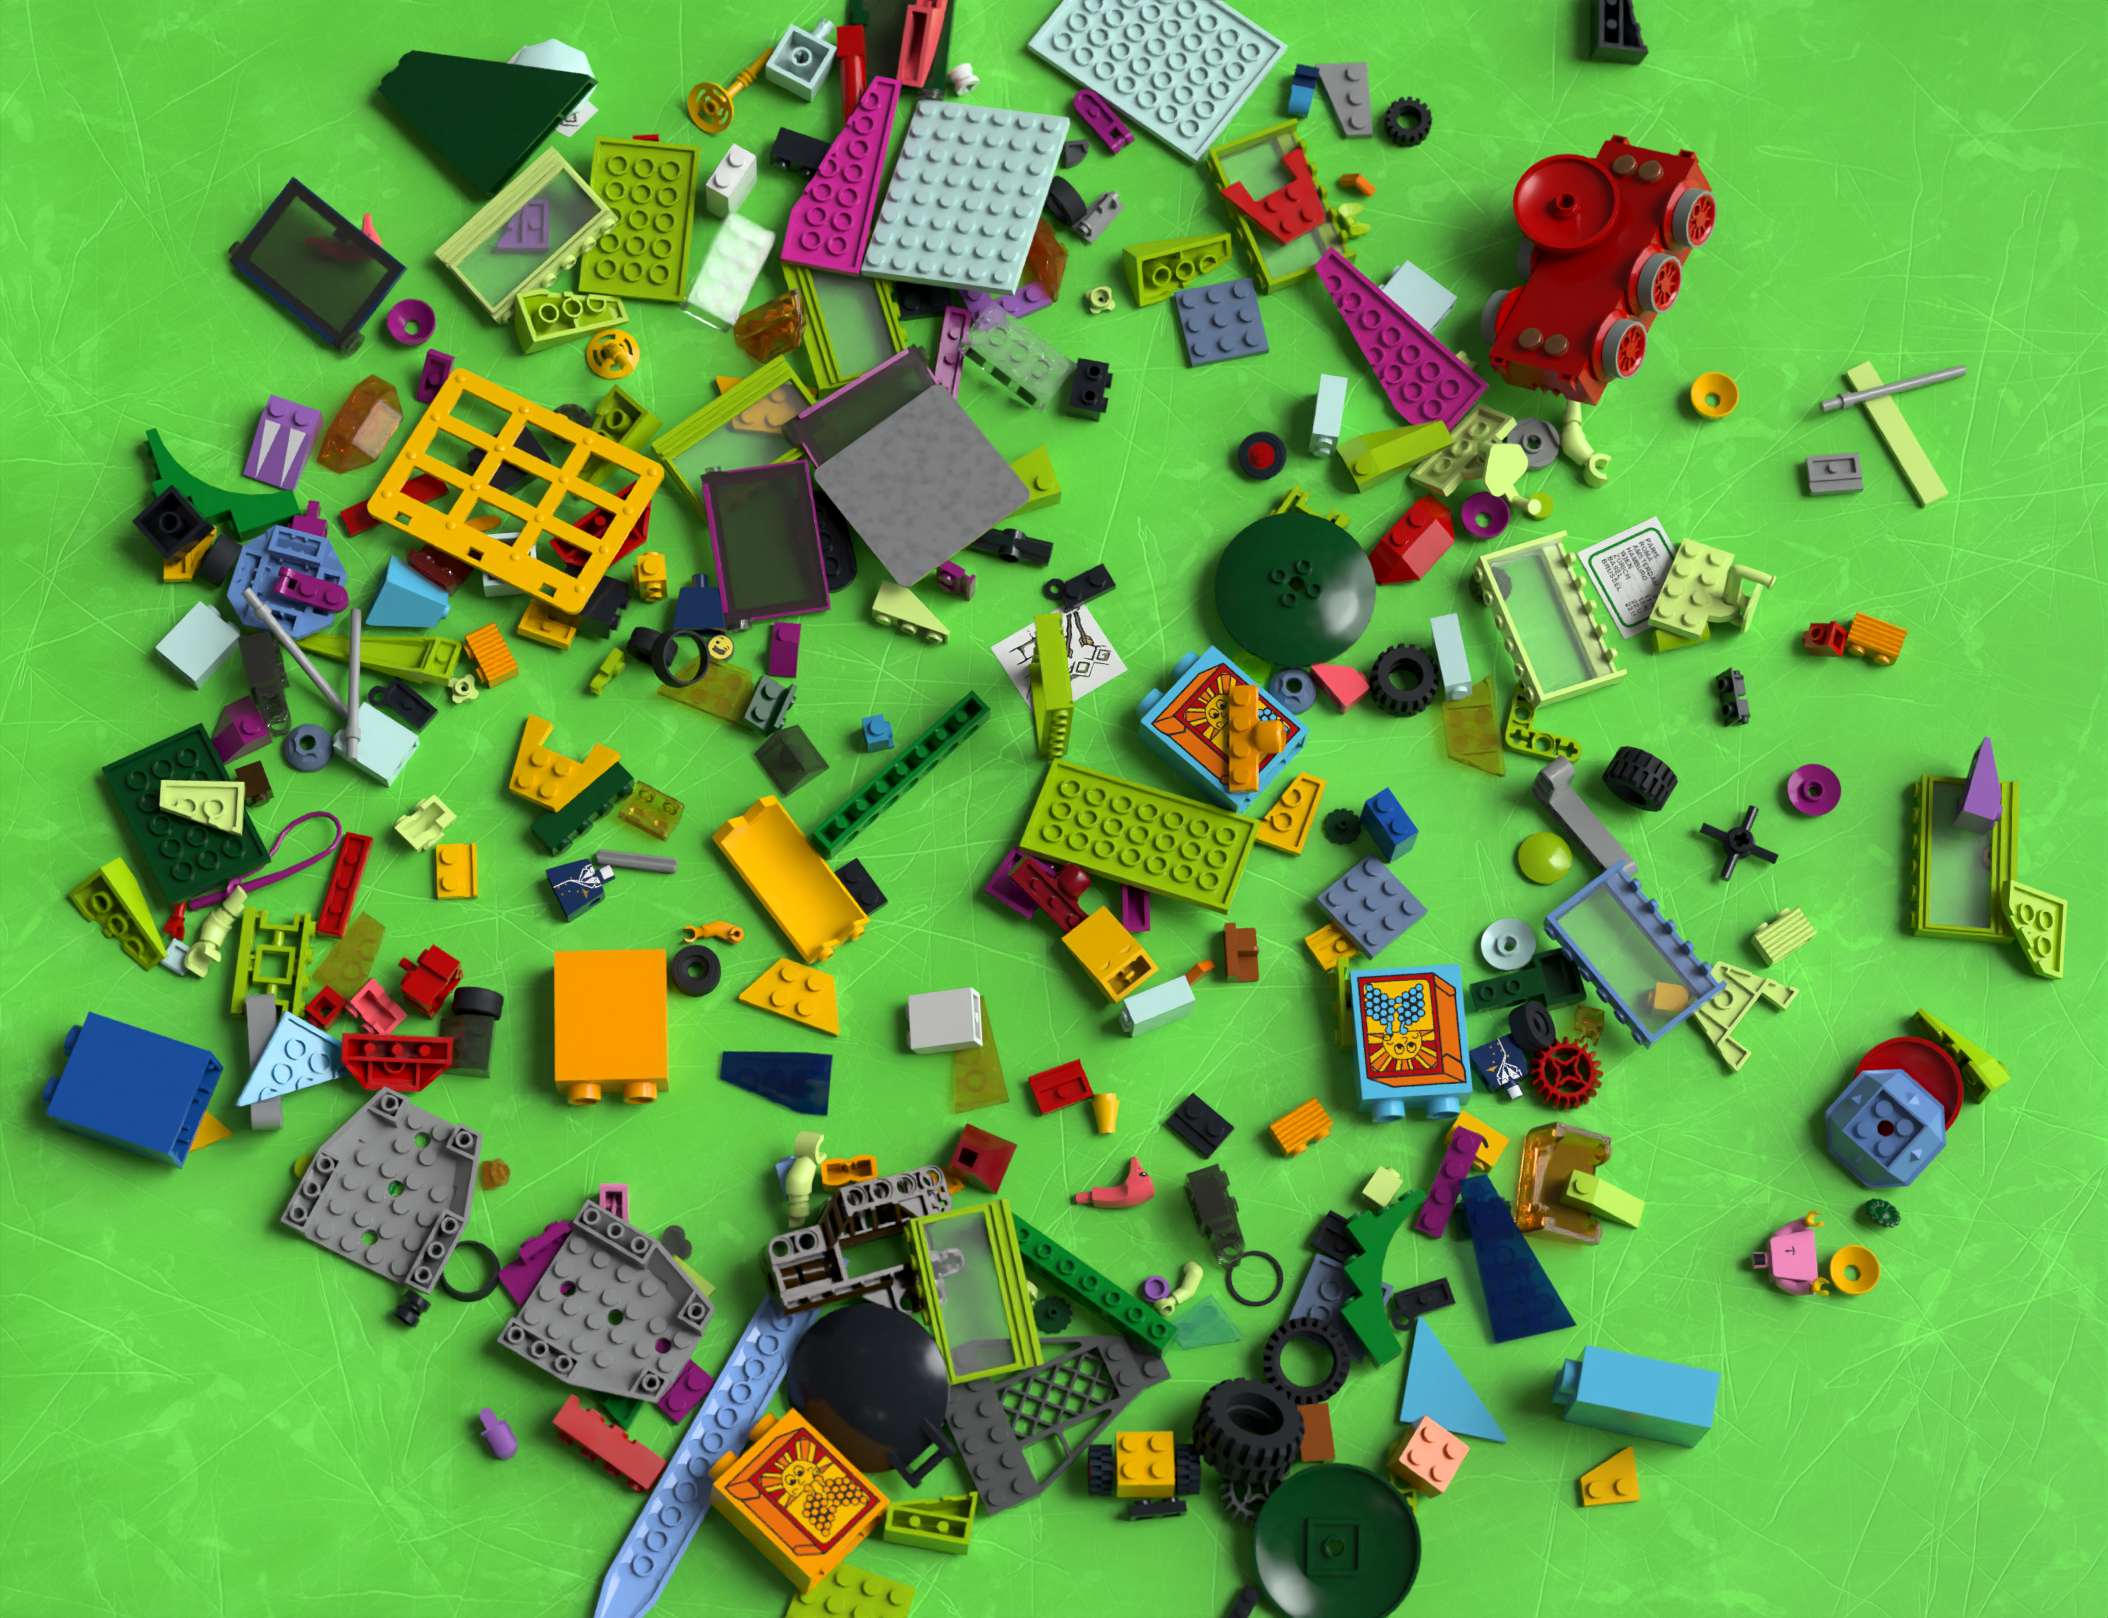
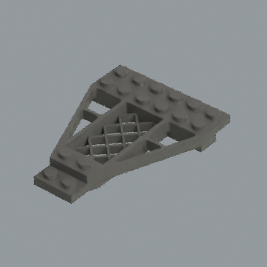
M1123 1335L1038 1338L1040 1346L1081 1344V1347L1042 1365L1028 1367L1025 1372L998 1384H993L988 1376L950 1385L949 1406L946 1409L944 1418L988 1517L990 1518L1012 1507L1016 1508L1039 1498L1087 1449L1088 1445L1144 1390L1171 1378L1164 1360H1159ZM1011 1339L971 1340L950 1349L955 1377L985 1370L976 1350L977 1348L1011 1347ZM1097 1351L1100 1358L1090 1355L1089 1353ZM1081 1357L1077 1370L1064 1366V1364ZM1084 1358L1100 1364L1095 1377L1080 1372ZM1102 1366H1104L1111 1383L1098 1379ZM1055 1369L1051 1381L1038 1377ZM1059 1369L1074 1374L1070 1388L1054 1383ZM1077 1376L1093 1382L1088 1395L1072 1390ZM1030 1380L1025 1392L1012 1388ZM1033 1380L1049 1386L1044 1399L1028 1394ZM1096 1383L1111 1389L1107 1402L1091 1397ZM1052 1387L1067 1393L1063 1406L1047 1401ZM1115 1390L1118 1398L1111 1401ZM1004 1391L1001 1401H999L997 1394ZM1008 1391L1023 1397L1018 1411L1003 1405ZM1070 1394L1086 1400L1081 1414L1065 1408ZM1026 1398L1042 1404L1037 1418L1021 1412ZM1089 1402L1100 1405L1085 1412ZM1045 1406L1060 1411L1055 1425L1040 1419ZM1004 1411L1016 1415L1012 1428ZM1111 1411V1415L1072 1453L1063 1432ZM1063 1413L1074 1416L1060 1423ZM1019 1417L1035 1422L1030 1436L1014 1431ZM1038 1424L1048 1427V1429L1034 1435ZM1052 1436H1057L1068 1459L1042 1485H1038L1022 1450ZM1016 1437H1019L1023 1440L1018 1442Z

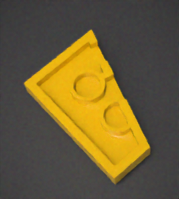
M1301 772L1272 810L1264 817L1255 841L1300 857L1327 781Z

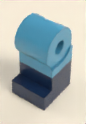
M1302 64L1296 65L1287 114L1308 118L1320 68Z

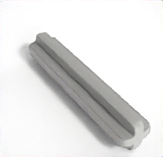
M603 849L598 850L596 857L597 864L602 866L609 864L611 867L671 874L676 873L678 865L677 859L672 857Z

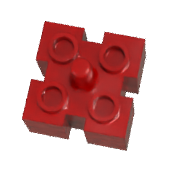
M434 944L429 950L424 949L417 959V963L420 964L419 966L405 957L398 964L399 967L407 971L400 983L405 1003L430 1020H433L444 1005L445 999L449 994H452L464 977L461 970V962Z

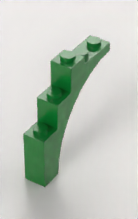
M156 428L145 431L148 440L144 441L148 457L154 455L157 463L152 465L156 481L152 482L154 491L150 492L152 502L170 485H174L187 496L212 525L228 520L233 535L239 534L241 542L256 538L266 533L268 529L275 525L288 527L289 523L293 524L294 515L301 516L292 489L272 494L249 495L229 492L208 485L191 475L175 461L164 446Z
M1421 1188L1415 1192L1410 1189L1398 1198L1400 1201L1392 1208L1390 1205H1386L1375 1214L1377 1218L1368 1210L1363 1214L1358 1211L1346 1220L1348 1224L1344 1232L1361 1256L1359 1257L1356 1253L1344 1262L1345 1267L1341 1274L1358 1299L1353 1296L1341 1305L1342 1310L1338 1317L1377 1371L1398 1357L1403 1350L1391 1330L1384 1309L1382 1272L1387 1249L1395 1232L1406 1218L1418 1209L1427 1198Z

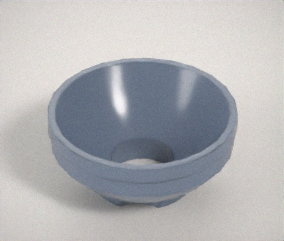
M1286 667L1279 670L1269 682L1268 693L1293 715H1299L1308 711L1313 706L1317 696V686L1312 675L1306 670L1299 667ZM1289 680H1297L1301 683L1302 689L1298 693H1291L1286 689V683Z
M299 725L288 734L284 744V753L288 763L294 769L304 773H314L325 768L333 758V740L330 734L319 725ZM305 737H312L316 741L315 747L309 751L300 748V741Z

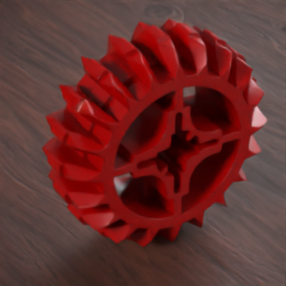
M1567 1036L1563 1038L1562 1044L1555 1038L1552 1046L1543 1049V1051L1538 1050L1534 1053L1537 1059H1531L1530 1061L1533 1069L1529 1070L1528 1075L1535 1078L1531 1080L1530 1086H1539L1535 1095L1540 1096L1544 1094L1545 1097L1542 1101L1544 1104H1547L1549 1099L1554 1101L1553 1109H1557L1559 1103H1562L1564 1111L1569 1109L1570 1103L1575 1110L1579 1109L1580 1101L1587 1105L1590 1102L1589 1097L1595 1098L1597 1095L1594 1088H1600L1602 1082L1598 1079L1602 1078L1603 1071L1596 1070L1602 1063L1599 1060H1592L1597 1055L1596 1051L1588 1054L1586 1052L1589 1047L1588 1043H1585L1581 1048L1577 1046L1579 1043L1578 1038H1575L1572 1044H1569ZM1560 1054L1573 1056L1568 1061L1552 1058ZM1579 1062L1586 1069L1587 1082L1582 1080L1583 1076L1577 1071ZM1545 1065L1550 1068L1549 1071L1554 1075L1555 1081L1552 1086L1545 1077ZM1573 1065L1570 1070V1075L1566 1076V1078L1564 1077L1562 1081L1559 1082L1562 1076L1561 1073L1565 1070H1568L1569 1067ZM1564 1086H1569L1574 1090L1576 1088L1579 1089V1091L1573 1093H1563L1559 1090Z

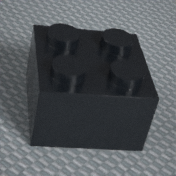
M170 485L132 521L163 557L174 565L179 563L215 529L187 496L174 485Z

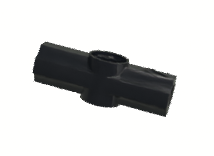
M992 528L972 542L970 548L997 554V557L1007 562L1017 563L1021 560L1048 567L1054 543L1027 537L1024 532L1016 529L1006 528L1002 531Z

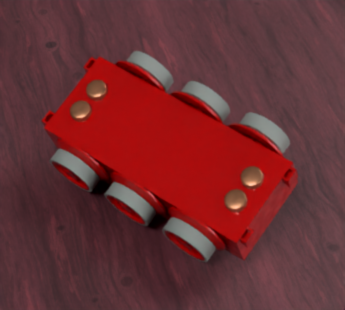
M1613 134L1610 141L1605 140L1596 158L1588 157L1603 165L1611 173L1619 189L1620 211L1612 231L1603 241L1592 248L1567 254L1554 253L1539 248L1523 236L1518 247L1516 267L1519 277L1528 283L1526 286H1517L1511 291L1498 290L1493 293L1486 303L1481 320L1483 340L1488 346L1492 347L1489 353L1491 359L1489 363L1495 372L1500 373L1506 384L1533 391L1540 387L1544 394L1548 390H1552L1556 397L1562 393L1568 400L1592 406L1597 405L1609 382L1616 378L1630 379L1640 369L1647 350V333L1658 313L1669 311L1676 302L1682 284V267L1692 248H1700L1706 244L1712 235L1717 218V202L1715 196L1711 193L1712 189L1698 165L1699 159L1695 152L1681 149L1678 155L1632 146L1627 137Z

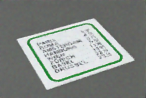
M1657 516L1577 553L1624 640L1652 627L1648 625L1649 617L1677 555Z

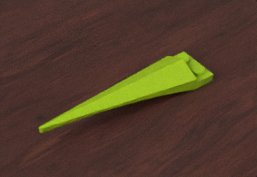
M245 627V631L248 633L279 641L273 634ZM315 633L298 641L293 640L299 648L349 662L350 636ZM361 636L360 666L420 684L423 681L449 686L463 650V642L440 636Z

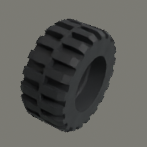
M1230 1378L1215 1384L1204 1395L1192 1426V1440L1198 1454L1204 1456V1462L1209 1467L1211 1465L1215 1467L1217 1473L1221 1475L1224 1473L1230 1476L1229 1479L1234 1481L1238 1479L1244 1480V1483L1253 1484L1255 1481H1258L1259 1484L1267 1483L1270 1479L1273 1481L1282 1477L1283 1474L1291 1469L1305 1433L1304 1419L1301 1412L1297 1411L1298 1407L1295 1402L1287 1399V1394L1282 1390L1277 1391L1274 1389L1273 1385L1269 1383L1266 1385L1262 1384L1260 1380L1253 1378L1250 1381L1245 1380V1378H1236L1232 1381ZM1238 1426L1251 1429L1259 1435L1248 1433Z

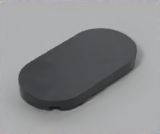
M812 491L829 593H837L846 589L853 582L857 572V561L844 515L826 493ZM798 497L791 507L789 521L804 576L813 587L807 546L798 547L796 530L804 529Z

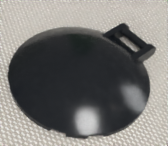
M861 1303L841 1307L826 1314L805 1332L794 1350L788 1369L787 1396L790 1410L792 1408L796 1410L860 1473H880L896 1469L908 1485L916 1489L922 1484V1479L946 1457L950 1458L956 1453L953 1444L941 1431L950 1400V1383H948L945 1368L946 1362L936 1341L919 1322L902 1311H897L881 1304ZM934 1443L939 1449L914 1471L910 1464Z

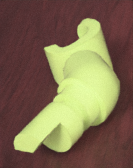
M1566 400L1567 412L1562 415V425L1564 428L1563 434L1560 435L1561 448L1564 454L1580 466L1585 465L1583 477L1586 483L1593 488H1601L1605 486L1608 479L1605 474L1598 472L1595 467L1598 466L1604 469L1612 458L1602 453L1593 455L1595 451L1586 441L1585 434L1582 433V427L1580 426L1582 424L1581 403Z
M237 886L223 902L224 907H219L208 915L203 923L199 942L195 943L186 954L184 966L203 978L208 973L207 970L212 961L215 963L220 962L221 954L217 950L220 949L228 932L232 929L231 924L235 921L234 916H239L245 908L242 903L247 898V895L240 886Z
M801 1131L795 1140L794 1154L797 1159L787 1174L785 1192L789 1194V1201H791L789 1203V1228L800 1227L805 1224V1216L809 1215V1203L806 1201L809 1200V1193L812 1192V1181L816 1170L814 1163L821 1164L827 1157L825 1153L819 1152V1146L824 1140V1134Z

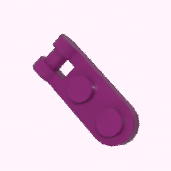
M1086 89L1079 91L1075 95L1073 100L1074 111L1101 140L1111 155L1115 156L1121 151L1120 148L1125 144L1129 145L1135 140L1130 130L1095 92ZM1114 131L1119 134L1116 139H1113L1110 135Z
M284 566L280 567L278 583L274 584L271 591L272 594L330 613H340L349 605L348 593L344 587L296 572ZM289 581L297 583L294 590L287 588Z

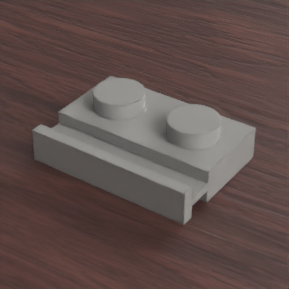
M1859 452L1806 456L1805 467L1810 496L1863 491L1864 486L1862 485Z

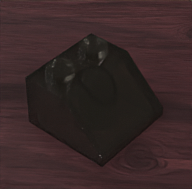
M464 1014L441 1018L439 1037L453 1038L452 1065L442 1074L490 1078L496 1032L495 1017Z

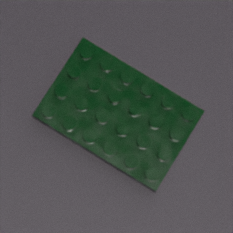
M202 723L102 767L103 774L170 908L272 862L245 806L242 837L160 809L161 780L232 782Z

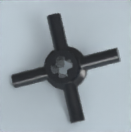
M1749 805L1740 827L1732 828L1725 832L1703 822L1699 831L1704 835L1723 842V849L1728 855L1719 875V878L1723 881L1729 882L1737 861L1745 859L1750 855L1774 865L1777 861L1778 854L1755 845V838L1750 832L1759 811L1755 806ZM1737 840L1743 842L1741 847L1735 845Z

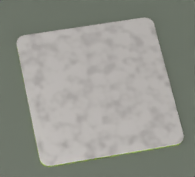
M939 384L928 388L819 466L814 473L815 480L902 587H910L1017 511L1030 499V491L950 392L943 385Z

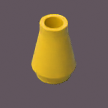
M1115 1093L1094 1095L1092 1106L1099 1134L1115 1133L1119 1104Z

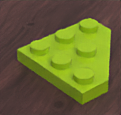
M2013 880L2003 881L2001 908L2036 974L2052 980L2063 979L2068 901Z

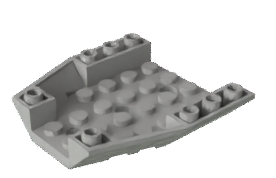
M384 1086L320 1146L280 1222L307 1240L406 1289L430 1295L469 1223L483 1134L461 1123H458L456 1126L411 1104L408 1097ZM421 1134L428 1135L431 1138L430 1144L425 1148H419L415 1145V1139ZM393 1182L402 1184L404 1186L403 1194L398 1197L391 1196L388 1192L390 1184ZM365 1233H376L378 1235L377 1242L371 1246L365 1245L362 1242Z
M587 1199L573 1221L574 1229L516 1319L511 1317L497 1342L569 1385L657 1403L674 1385L701 1342L716 1308L658 1240ZM566 1283H572L576 1286L575 1294L570 1297H565L560 1293L561 1287ZM614 1311L621 1312L624 1315L622 1323L611 1325L608 1322L610 1313ZM668 1340L672 1345L670 1351L665 1354L658 1353L655 1349L658 1341Z

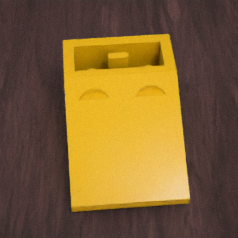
M1104 905L1061 938L1110 1004L1118 1003L1159 970L1143 947Z

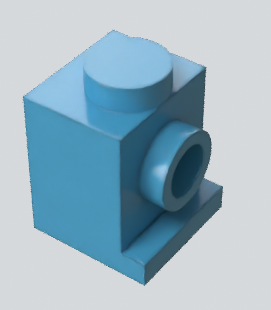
M883 714L862 718V732L867 753L894 748L891 724L888 721L885 722Z

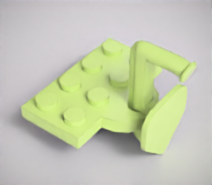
M1478 404L1450 433L1455 442L1454 445L1425 459L1409 475L1414 484L1445 497H1448L1464 479H1482L1490 494L1494 496L1503 495L1509 505L1527 511L1531 515H1536L1541 510V504L1538 500H1529L1519 496L1513 485L1524 474L1528 466L1527 456L1520 445L1503 443L1501 441L1517 425L1516 421L1512 416Z
M1684 538L1649 617L1648 625L1696 641L1700 640L1707 621L1715 623L1729 621L1741 627L1740 632L1745 633L1751 625L1762 585L1766 586V589L1769 590L1773 586L1776 576H1771L1740 564L1732 565L1734 554ZM1743 579L1757 583L1751 597L1745 596L1743 593Z

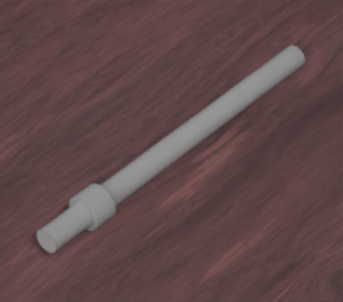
M1964 365L1855 393H1850L1849 391L1840 393L1835 398L1820 401L1819 407L1822 412L1839 407L1841 409L1850 408L1858 402L1966 375V368Z
M250 587L245 589L241 595L254 609L252 613L259 621L263 620L335 710L346 720L348 707L273 617L271 614L272 610L266 602L262 603Z
M357 608L351 609L348 715L347 727L344 729V741L347 742L346 760L348 762L357 761L358 742L361 740V729L358 728L361 610Z

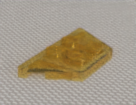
M700 654L691 661V664L680 669L676 673L675 678L685 682L691 681L698 672ZM710 656L709 668L704 677L698 682L682 688H673L663 684L658 688L657 692L661 696L753 732L755 731L740 722V718L753 692L751 671Z
M1488 675L1472 687V695L1460 700L1451 699L1442 703L1441 711L1447 755L1449 759L1499 777H1505L1506 770L1492 675Z

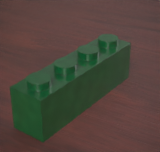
M617 761L557 813L548 810L530 826L532 835L553 857L559 852L561 854L565 853L573 845L572 841L578 835L584 836L592 829L594 821L599 817H606L613 810V805L621 799L623 801L633 793V787L635 786L634 778Z

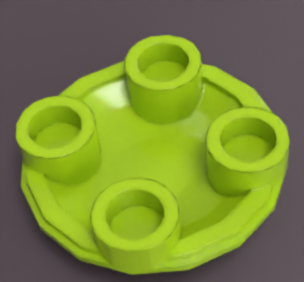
M1539 832L1530 835L1523 841L1519 849L1517 864L1529 879L1544 886H1549L1562 879L1568 873L1571 867L1572 854L1568 844L1561 837L1549 832Z

